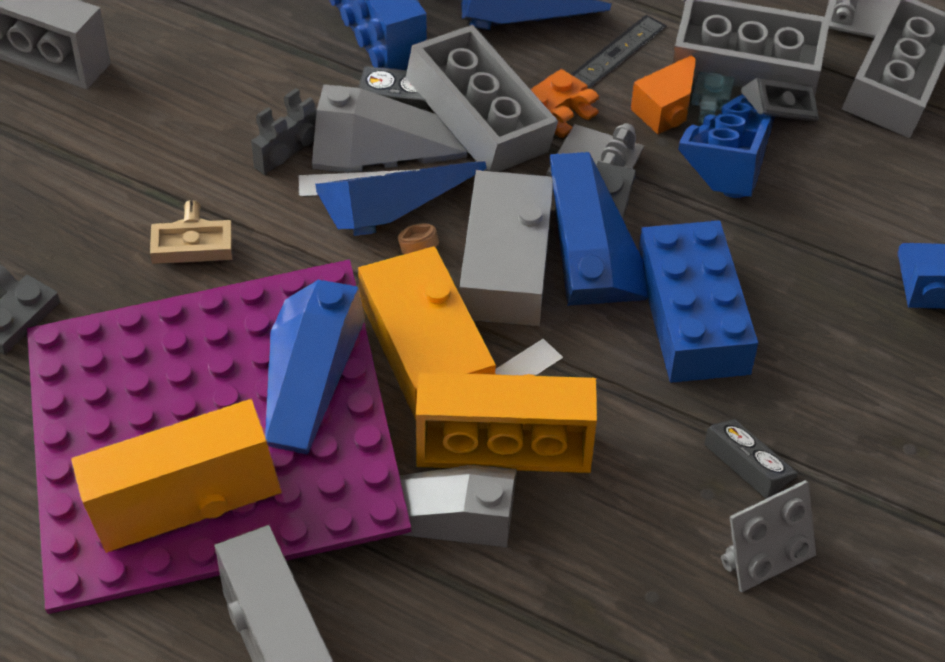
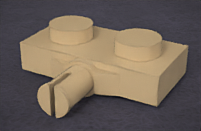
M193 200L192 211L190 201L185 202L184 219L173 223L151 224L150 256L152 264L232 260L231 220L209 221L200 219V203Z

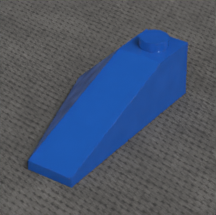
M462 0V19L469 20L470 25H473L476 29L490 31L491 25L500 26L603 13L610 10L611 3L599 0Z
M741 94L723 105L722 112L718 116L709 114L704 117L702 126L691 125L688 127L679 142V151L713 191L723 192L724 195L732 198L751 197L758 180L775 116L760 115L746 97Z
M590 152L550 154L567 306L647 300L643 259Z
M486 161L424 168L419 169V171L388 173L384 176L378 175L315 184L317 194L337 229H352L353 236L376 233V225L393 222L473 177L476 170L483 171L487 167Z
M318 279L285 299L270 334L265 429L268 447L308 455L365 321L359 287Z

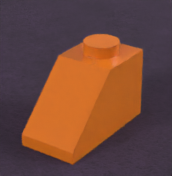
M692 55L634 82L631 110L656 134L678 127L687 121L696 62Z

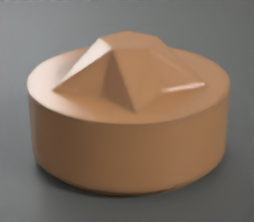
M422 223L409 226L398 235V242L403 254L439 245L436 228L430 224Z

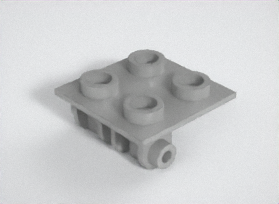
M829 0L825 17L830 18L829 29L875 38L893 0Z
M628 123L617 126L613 136L574 124L557 154L590 152L596 165L600 161L633 169L644 149V145L635 143V128ZM551 165L547 171V175L552 176Z
M804 480L730 516L733 545L726 548V554L721 556V561L728 572L733 570L737 572L739 591L744 592L816 556L809 482Z

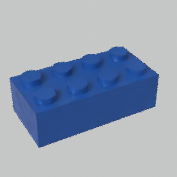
M329 0L332 6L336 5L340 10L344 24L347 27L351 26L355 32L359 46L361 48L365 47L368 51L373 67L407 71L412 45L427 40V13L417 0Z
M720 220L642 227L639 253L643 259L648 302L670 383L751 375L758 340Z

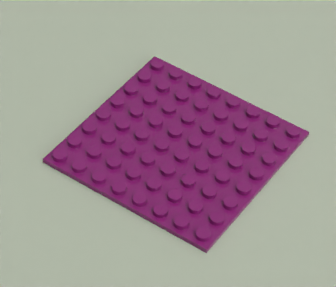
M350 259L27 328L44 599L47 614L220 576L215 545L267 525L270 526L286 561L412 532L365 322L308 455L268 447L282 491L280 494L227 511L219 517L206 518L106 553L82 503L71 458L249 399L253 401L265 435L270 334L284 301L318 279L356 286Z

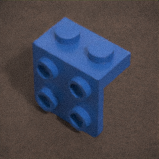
M901 244L898 249V258L908 308H945V244Z

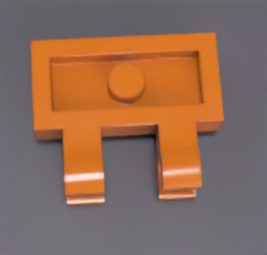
M563 69L558 70L530 89L558 120L554 134L560 138L567 136L573 128L566 123V121L574 117L572 110L584 120H590L599 112L598 109L591 105L599 99V95L594 90L588 89L587 84Z

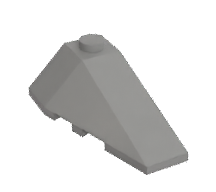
M323 85L316 114L312 169L352 173L362 171V166L384 163L385 168L397 167V161L417 159L421 163L467 158L468 151L438 115L361 88Z
M473 464L400 475L412 530L411 533L402 535L507 547L517 469Z

